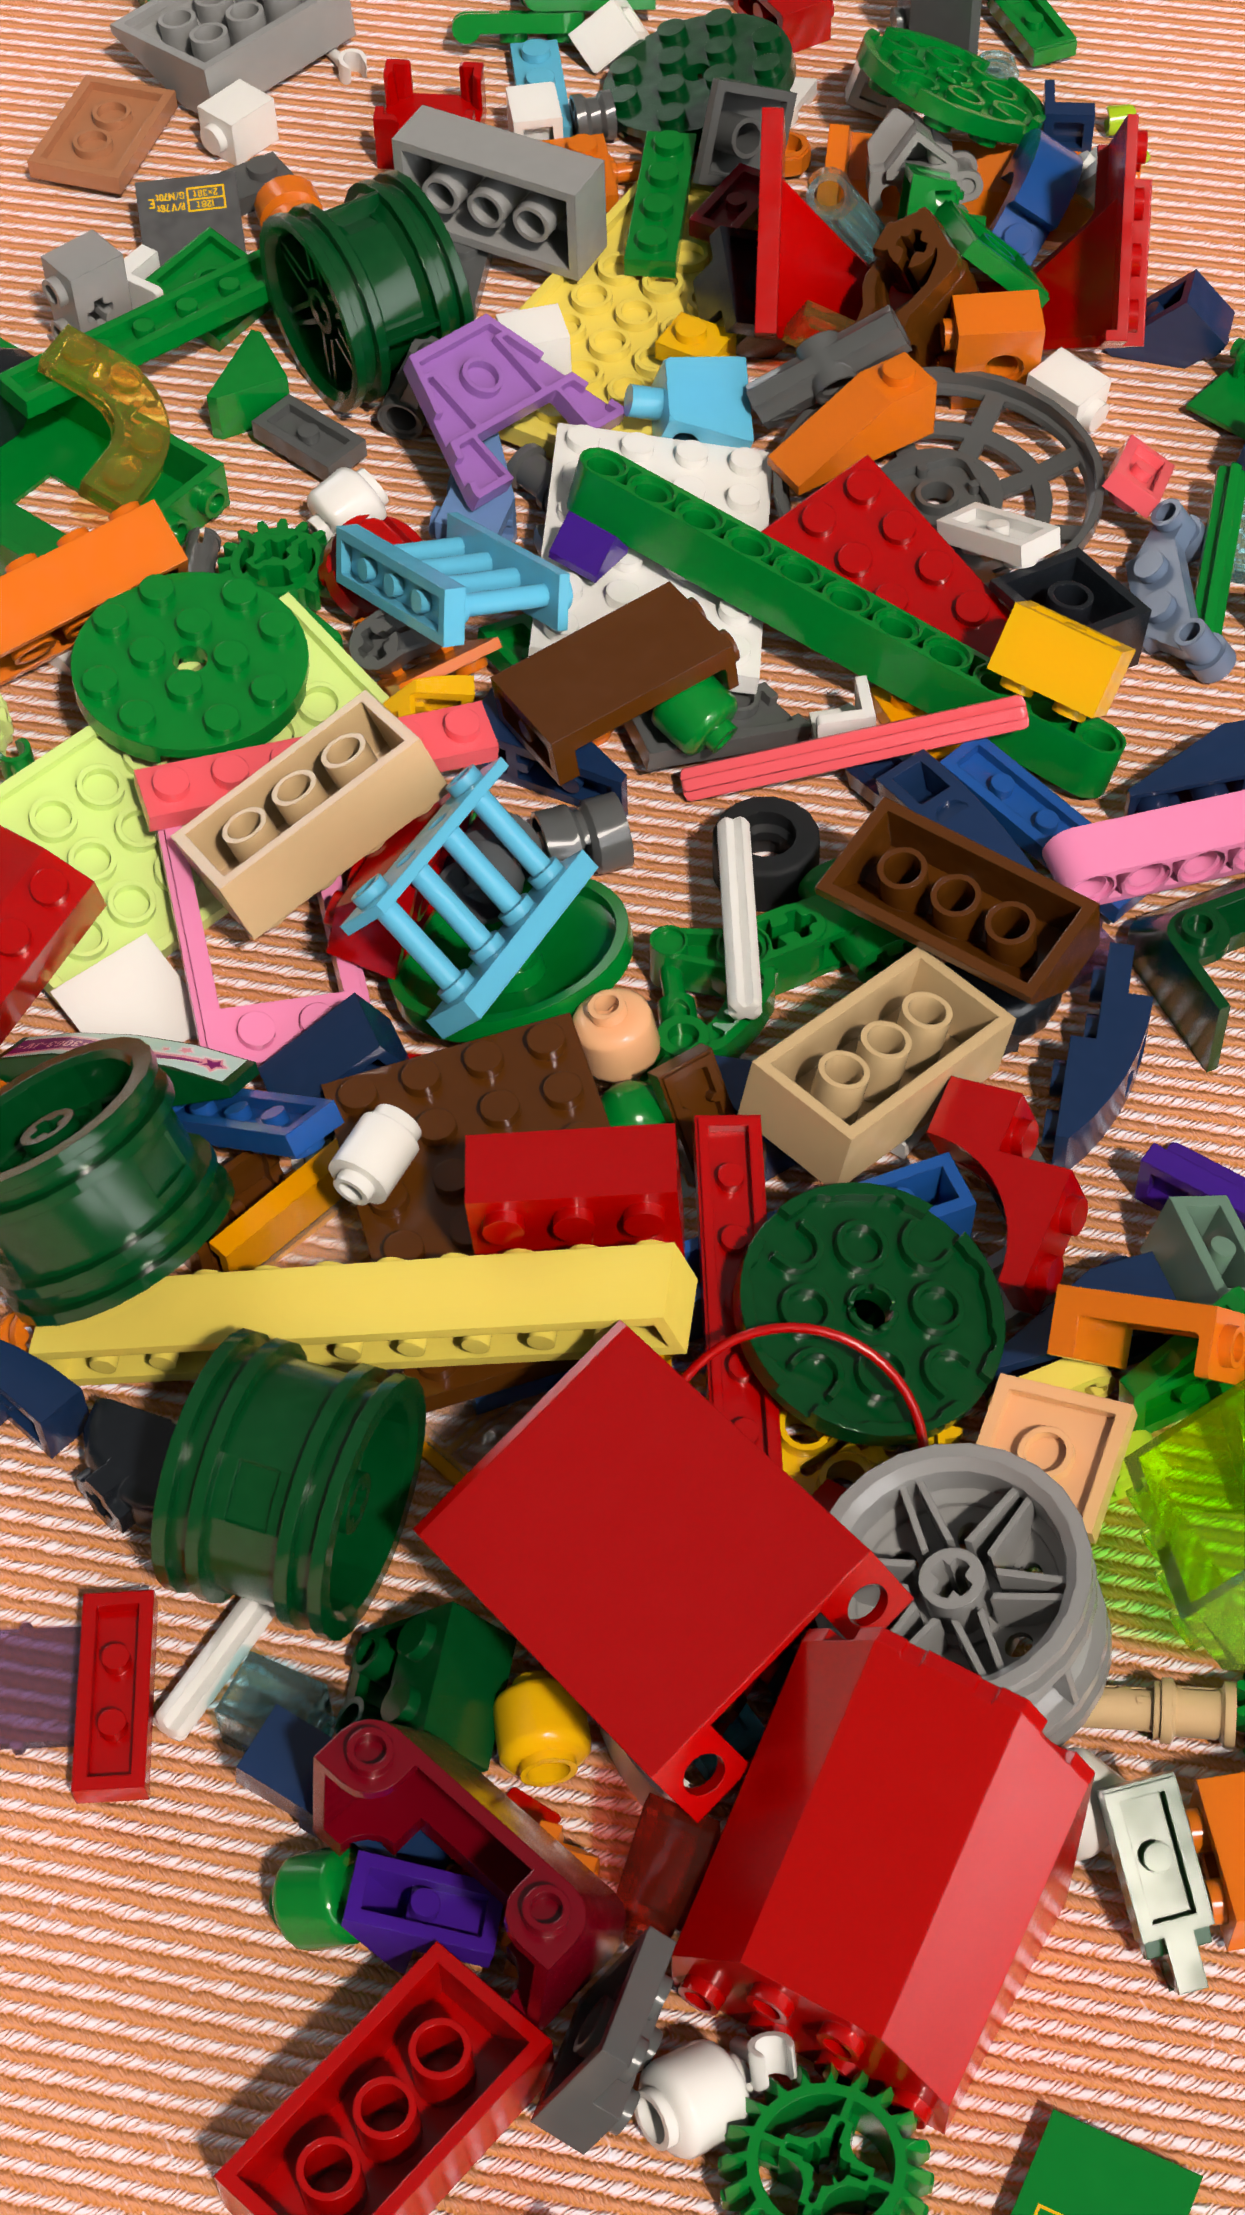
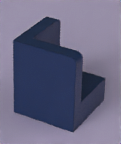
M1045 80L1042 104L1044 105L1046 119L1041 130L1072 151L1090 152L1095 122V103L1055 102V80Z

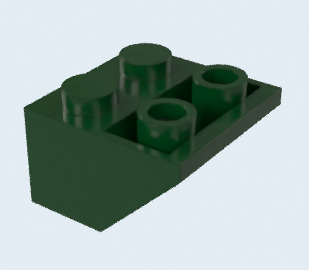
M454 1601L363 1633L352 1655L351 1666L353 1671L344 1706L336 1718L335 1733L338 1734L342 1729L356 1721L366 1719L386 1721L434 1734L451 1745L481 1773L488 1771L495 1742L493 1705L498 1695L507 1687L517 1639Z

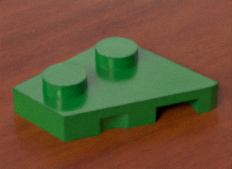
M1237 1286L1212 1305L1245 1314V1291L1241 1286ZM1174 1335L1119 1380V1401L1133 1404L1138 1415L1133 1431L1146 1430L1153 1433L1217 1403L1216 1394L1220 1382L1195 1377L1194 1375L1199 1339Z

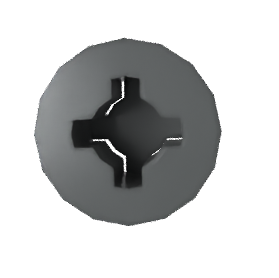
M610 89L598 91L595 97L586 98L581 93L570 95L569 111L573 136L577 134L593 135L604 133L605 141L617 139V116Z

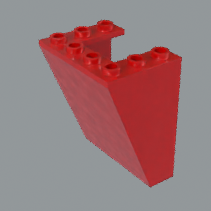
M621 1320L412 1529L634 1762L697 1823L748 1772L750 1764L711 1725L806 1626L821 1613L846 1640H854L861 1627L887 1628L914 1599L869 1548ZM869 1584H875L880 1589L879 1600L875 1608L862 1618L850 1619L848 1616V1606L853 1595L860 1588ZM704 1754H716L717 1767L712 1777L698 1787H685L683 1782L684 1774L691 1762Z

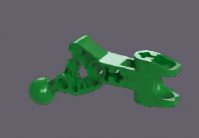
M837 858L824 862L808 872L800 882L798 895L801 901L786 904L756 916L762 1013L754 1020L748 1018L735 1020L728 1014L723 928H679L673 925L658 927L650 935L649 976L651 982L661 988L663 997L657 1003L660 1025L658 1028L660 1053L655 1063L643 1073L639 1080L615 1083L600 1096L610 1126L666 1123L647 1072L700 1043L711 1047L714 1055L739 1058L758 1037L774 1012L776 995L809 983L821 975L847 965L858 980L864 984L917 946L817 895L815 886ZM686 991L721 997L725 1002L716 1017L706 1025L698 1018L695 1000Z

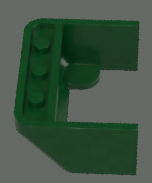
M1245 878L1141 916L1131 924L1128 931L1126 944L1135 945L1132 967L1206 1072L1218 1068L1231 1006L1203 966L1218 961L1226 953L1245 947Z

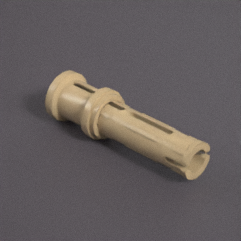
M1162 1677L1161 1681L1154 1680L1153 1688L1105 1685L1103 1695L1082 1728L1152 1732V1739L1159 1740L1160 1744H1171L1174 1737L1219 1740L1223 1748H1234L1237 1718L1236 1682L1224 1681L1221 1688L1180 1686L1175 1684L1173 1678Z

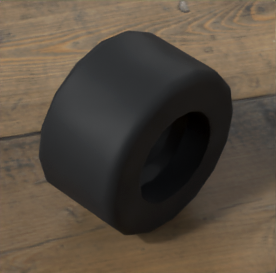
M774 796L752 797L735 803L721 814L713 829L712 838L713 880L718 889L720 890L717 824L724 817L734 819L741 816L750 823L756 912H768L780 906L801 901L798 895L799 884L808 872L819 865L820 860L819 827L811 814L793 801ZM770 851L778 855L758 856L753 853Z

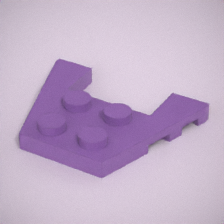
M484 314L411 354L403 368L461 494L472 511L508 491L514 479L482 442L548 403H551L564 419L572 425L583 424L594 428L611 430L618 426L625 416L624 407L611 398L608 404L594 396L586 390L588 385L586 380L574 372L563 375L541 360L544 354L543 351L488 314Z

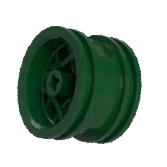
M117 1037L76 1047L39 1064L0 1088V1291L7 1297L8 1305L23 1323L43 1327L60 1326L84 1320L112 1309L146 1291L175 1271L196 1253L219 1228L231 1208L235 1194L232 1178L227 1170L218 1163L216 1152L211 1144L199 1134L188 1133L172 1109L175 1099L173 1083L167 1073L158 1067L156 1055L151 1047L139 1038Z
M246 1328L230 1334L214 1351L200 1372L179 1416L161 1470L151 1529V1560L157 1581L165 1589L177 1593L192 1592L199 1600L209 1603H223L233 1595L274 1607L277 1619L285 1627L297 1631L311 1628L317 1637L329 1641H339L346 1637L366 1614L380 1589L394 1557L414 1496L421 1465L426 1428L425 1395L419 1380L399 1373H394L389 1377L385 1369L361 1363L346 1373L307 1361V1355L298 1343L280 1338L270 1340L267 1334Z

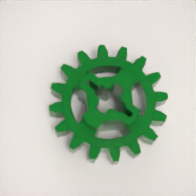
M280 519L277 527L270 529L263 521L257 522L258 532L251 534L241 529L237 532L239 544L226 542L223 545L225 557L218 558L217 561L219 574L249 579L254 584L275 595L278 599L289 592L303 607L307 606L315 611L321 609L320 596L332 598L328 589L321 583L318 575L319 566L323 562L324 550L327 545L326 532L319 530L309 534L308 522L302 521L295 529L288 528L286 519Z

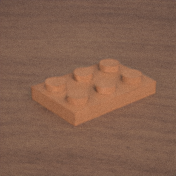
M86 74L27 160L30 178L99 190L104 193L122 194L178 108L176 91Z

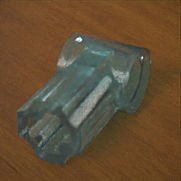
M829 166L815 171L809 178L806 187L807 204L868 264L874 262L877 257L873 253V246L886 224L854 188L847 174L842 170ZM824 181L837 182L844 190L843 198L834 206L821 205L814 196L815 189Z

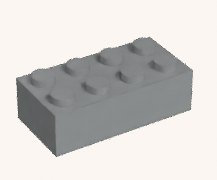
M422 105L392 138L394 170H398L410 177L423 190L437 210L453 242L576 281L582 278L607 247L605 160Z

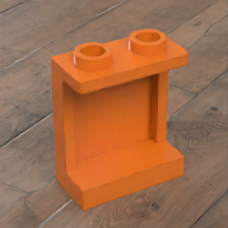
M1062 1284L1057 1285L1047 1354L1094 1365L1127 1370L1133 1329L1197 1338L1199 1342L1194 1368L1195 1377L1245 1388V1314L1213 1305Z

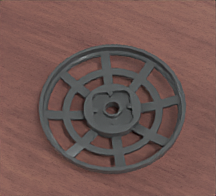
M922 367L937 381L936 395L967 397L982 402L971 425L959 422L935 421L934 433L922 438L961 441L962 443L958 451L943 448L917 450L913 442L894 451L896 458L886 463L881 470L937 531L936 520L973 502L1002 509L1004 499L1030 489L1034 495L1035 502L1034 519L1050 523L1053 499L1048 481L1078 466L1083 477L1086 492L1085 516L1081 526L1056 525L1060 527L1061 544H1068L1056 555L1077 547L1083 550L1093 537L1102 515L1105 490L1102 484L1105 480L1099 452L1091 436L1078 420L1054 400L1029 386L1008 378L981 371L955 373L954 368ZM816 403L805 409L788 428L782 442L823 405ZM1004 407L1042 426L1058 439L1066 450L1038 464L1019 445L992 431ZM983 449L992 451L1006 459L1019 470V473L1000 480L986 463L979 460ZM773 471L774 504L780 518L791 510L789 486ZM936 498L944 504H932L926 500ZM951 546L988 588L990 580L997 577L994 573L1008 568L1004 566L1003 561L993 559L984 562L980 556L964 554L961 548Z

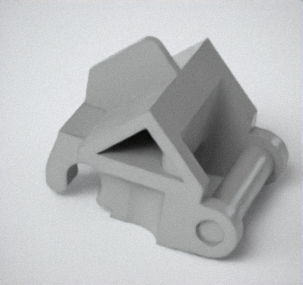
M898 108L891 109L867 141L869 157H867L865 182L869 204L874 211H879L883 207L881 192L885 187L896 186L901 195L905 163L949 171L950 178L955 179L960 189L965 191L964 199L959 200V204L977 199L983 191V180L977 171L975 156L967 150L953 151L951 140L938 130L928 126L913 111L908 116Z

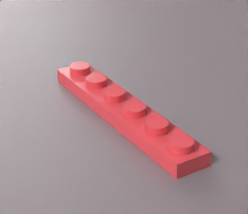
M482 701L397 717L421 739L440 772L465 768L471 764L489 763L498 759L499 744ZM302 737L134 770L135 788L149 832L186 825Z

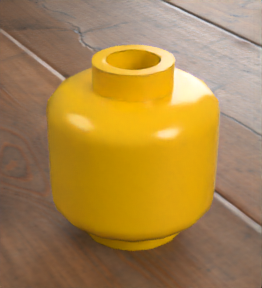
M530 1671L519 1675L513 1680L512 1685L502 1691L494 1701L493 1716L500 1765L513 1776L520 1777L524 1784L533 1787L553 1786L574 1777L578 1767L583 1764L591 1753L592 1744L587 1712L548 1671Z

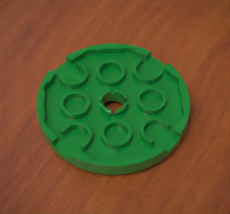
M887 27L883 36H879L880 32L873 28L866 31L857 51L856 59L858 66L870 78L868 86L873 91L883 96L895 97L907 106L924 114L923 121L931 128L944 133H949L952 128L968 133L970 139L988 148H995L997 142L1019 144L1025 133L1034 128L1041 130L1046 119L1042 102L1016 78L1009 77L1007 80L1006 78H997L988 73L987 69L991 62L947 41L908 29Z
M210 572L149 575L141 581L139 586L107 599L95 609L80 629L71 655V676L74 693L79 709L88 724L99 736L119 750L134 757L156 763H161L162 756L197 758L267 743L291 722L303 704L310 667L308 645L304 631L293 612L280 599L249 579ZM179 659L184 663L199 662L203 664L206 662V665L198 671L177 669Z

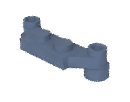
M1174 498L1166 499L1160 502L1152 511L1151 521L1154 525L1136 557L1125 563L1130 592L1152 610L1143 647L1149 655L1163 651L1184 660L1186 666L1200 682L1214 683L1220 681L1231 672L1236 663V653L1221 634L1212 632L1201 618H1198L1187 563L1201 557L1206 526L1198 516L1189 514L1179 500Z

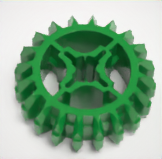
M831 2062L824 2067L822 2083L811 2084L808 2072L799 2065L797 2067V2078L792 2080V2090L787 2091L780 2082L769 2077V2087L763 2090L766 2105L746 2097V2113L749 2116L748 2125L731 2124L729 2125L728 2133L724 2135V2144L732 2151V2153L718 2158V2176L731 2182L720 2191V2203L724 2210L740 2212L738 2215H784L772 2203L763 2187L759 2174L760 2166L778 2173L777 2181L794 2190L799 2198L797 2215H834L841 2212L865 2215L867 2210L874 2212L873 2215H928L929 2207L919 2197L931 2194L934 2186V2174L920 2167L930 2158L931 2148L929 2142L924 2139L910 2138L917 2128L918 2118L914 2116L913 2110L902 2111L890 2116V2110L893 2107L891 2102L894 2097L891 2086L880 2090L873 2098L866 2095L869 2077L865 2074L864 2070L853 2076L850 2086L838 2084L839 2073ZM828 2122L825 2129L816 2136L803 2138L787 2133L784 2139L779 2138L787 2131L806 2123ZM855 2131L869 2139L881 2153L889 2170L891 2183L874 2177L875 2168L857 2159L852 2151ZM838 2148L837 2180L832 2175V2185H822L818 2197L813 2203V2169L819 2175V2165H829L834 2150Z

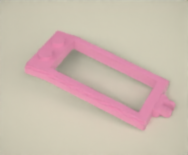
M182 826L156 831L198 1045L254 1061L257 1067H259L354 992L371 1004L363 967L331 955L339 992L220 1009L191 866L170 837ZM341 875L336 878L330 887L317 892L323 920L334 892L339 890L345 893ZM324 925L327 940H329L331 927Z

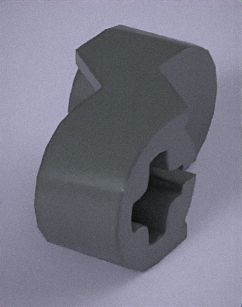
M383 610L375 611L360 622L353 630L349 639V651L355 662L360 667L379 675L391 674L411 660L436 652L442 647Z

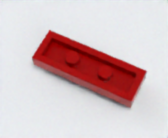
M154 1590L83 1594L71 1792L76 1804L149 1800L158 1601Z

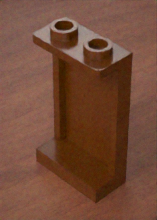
M669 581L493 675L490 679L499 719L558 785L561 786L580 776L575 752L578 748L712 675L728 690L737 687L739 681L736 662L740 660V653L730 633L725 629L719 631L707 619L698 601L693 597L687 599Z

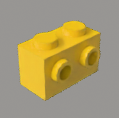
M1034 601L1015 602L987 669L1002 676L999 684L1004 688L1030 698L1035 691L1054 700L1052 709L1058 714L1084 723L1087 717L1093 719L1107 715L1136 649Z

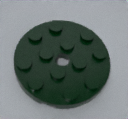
M719 8L712 10L704 16L686 20L669 19L661 23L656 32L646 36V40L622 54L619 59L610 65V70L603 84V90L610 89L617 116V133L624 139L628 135L642 138L643 144H645L647 131L661 132L664 130H674L680 133H696L698 147L700 146L713 78L726 77L790 91L796 76V63L790 40L779 26L761 17L732 13L729 9ZM698 74H702L703 78L698 80Z
M847 1182L820 1186L803 1192L780 1206L777 1212L762 1225L747 1247L736 1273L733 1290V1314L737 1333L772 1323H810L844 1332L877 1351L895 1368L912 1391L920 1408L928 1438L943 1432L963 1418L976 1404L993 1380L1003 1354L1006 1320L1001 1292L994 1273L985 1256L969 1235L964 1231L959 1236L945 1222L929 1212L933 1205L921 1198L902 1190L872 1183ZM865 1299L876 1303L883 1310L885 1324L873 1330V1325L865 1323L858 1317L855 1311H851L854 1301ZM802 1333L771 1334L740 1343L743 1354L752 1371L768 1393L785 1410L815 1430L836 1439L867 1446L888 1447L918 1442L910 1411L894 1383L877 1365L855 1349L825 1337Z

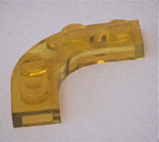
M67 324L41 355L37 371L85 398L101 411L111 431V442L81 480L78 495L111 514L114 510L129 502L138 501L141 504L158 481L170 444L169 418L156 388L138 366L109 347Z

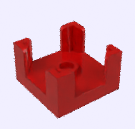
M386 59L383 72L386 110H384L383 106H375L373 115L378 169H394L392 138L422 105L485 124L487 109L483 62L460 63L461 95L414 93L411 62L406 59Z

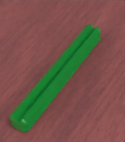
M1232 462L1230 466L1221 465L1216 470L1194 593L1198 618H1201L1212 632L1221 635L1245 500V471L1242 470V465L1236 462Z

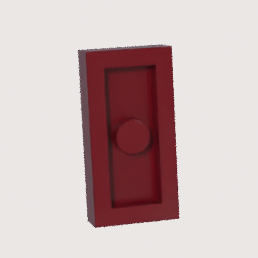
M739 163L689 218V236L710 243L709 236L719 226L753 230L758 224L760 170Z

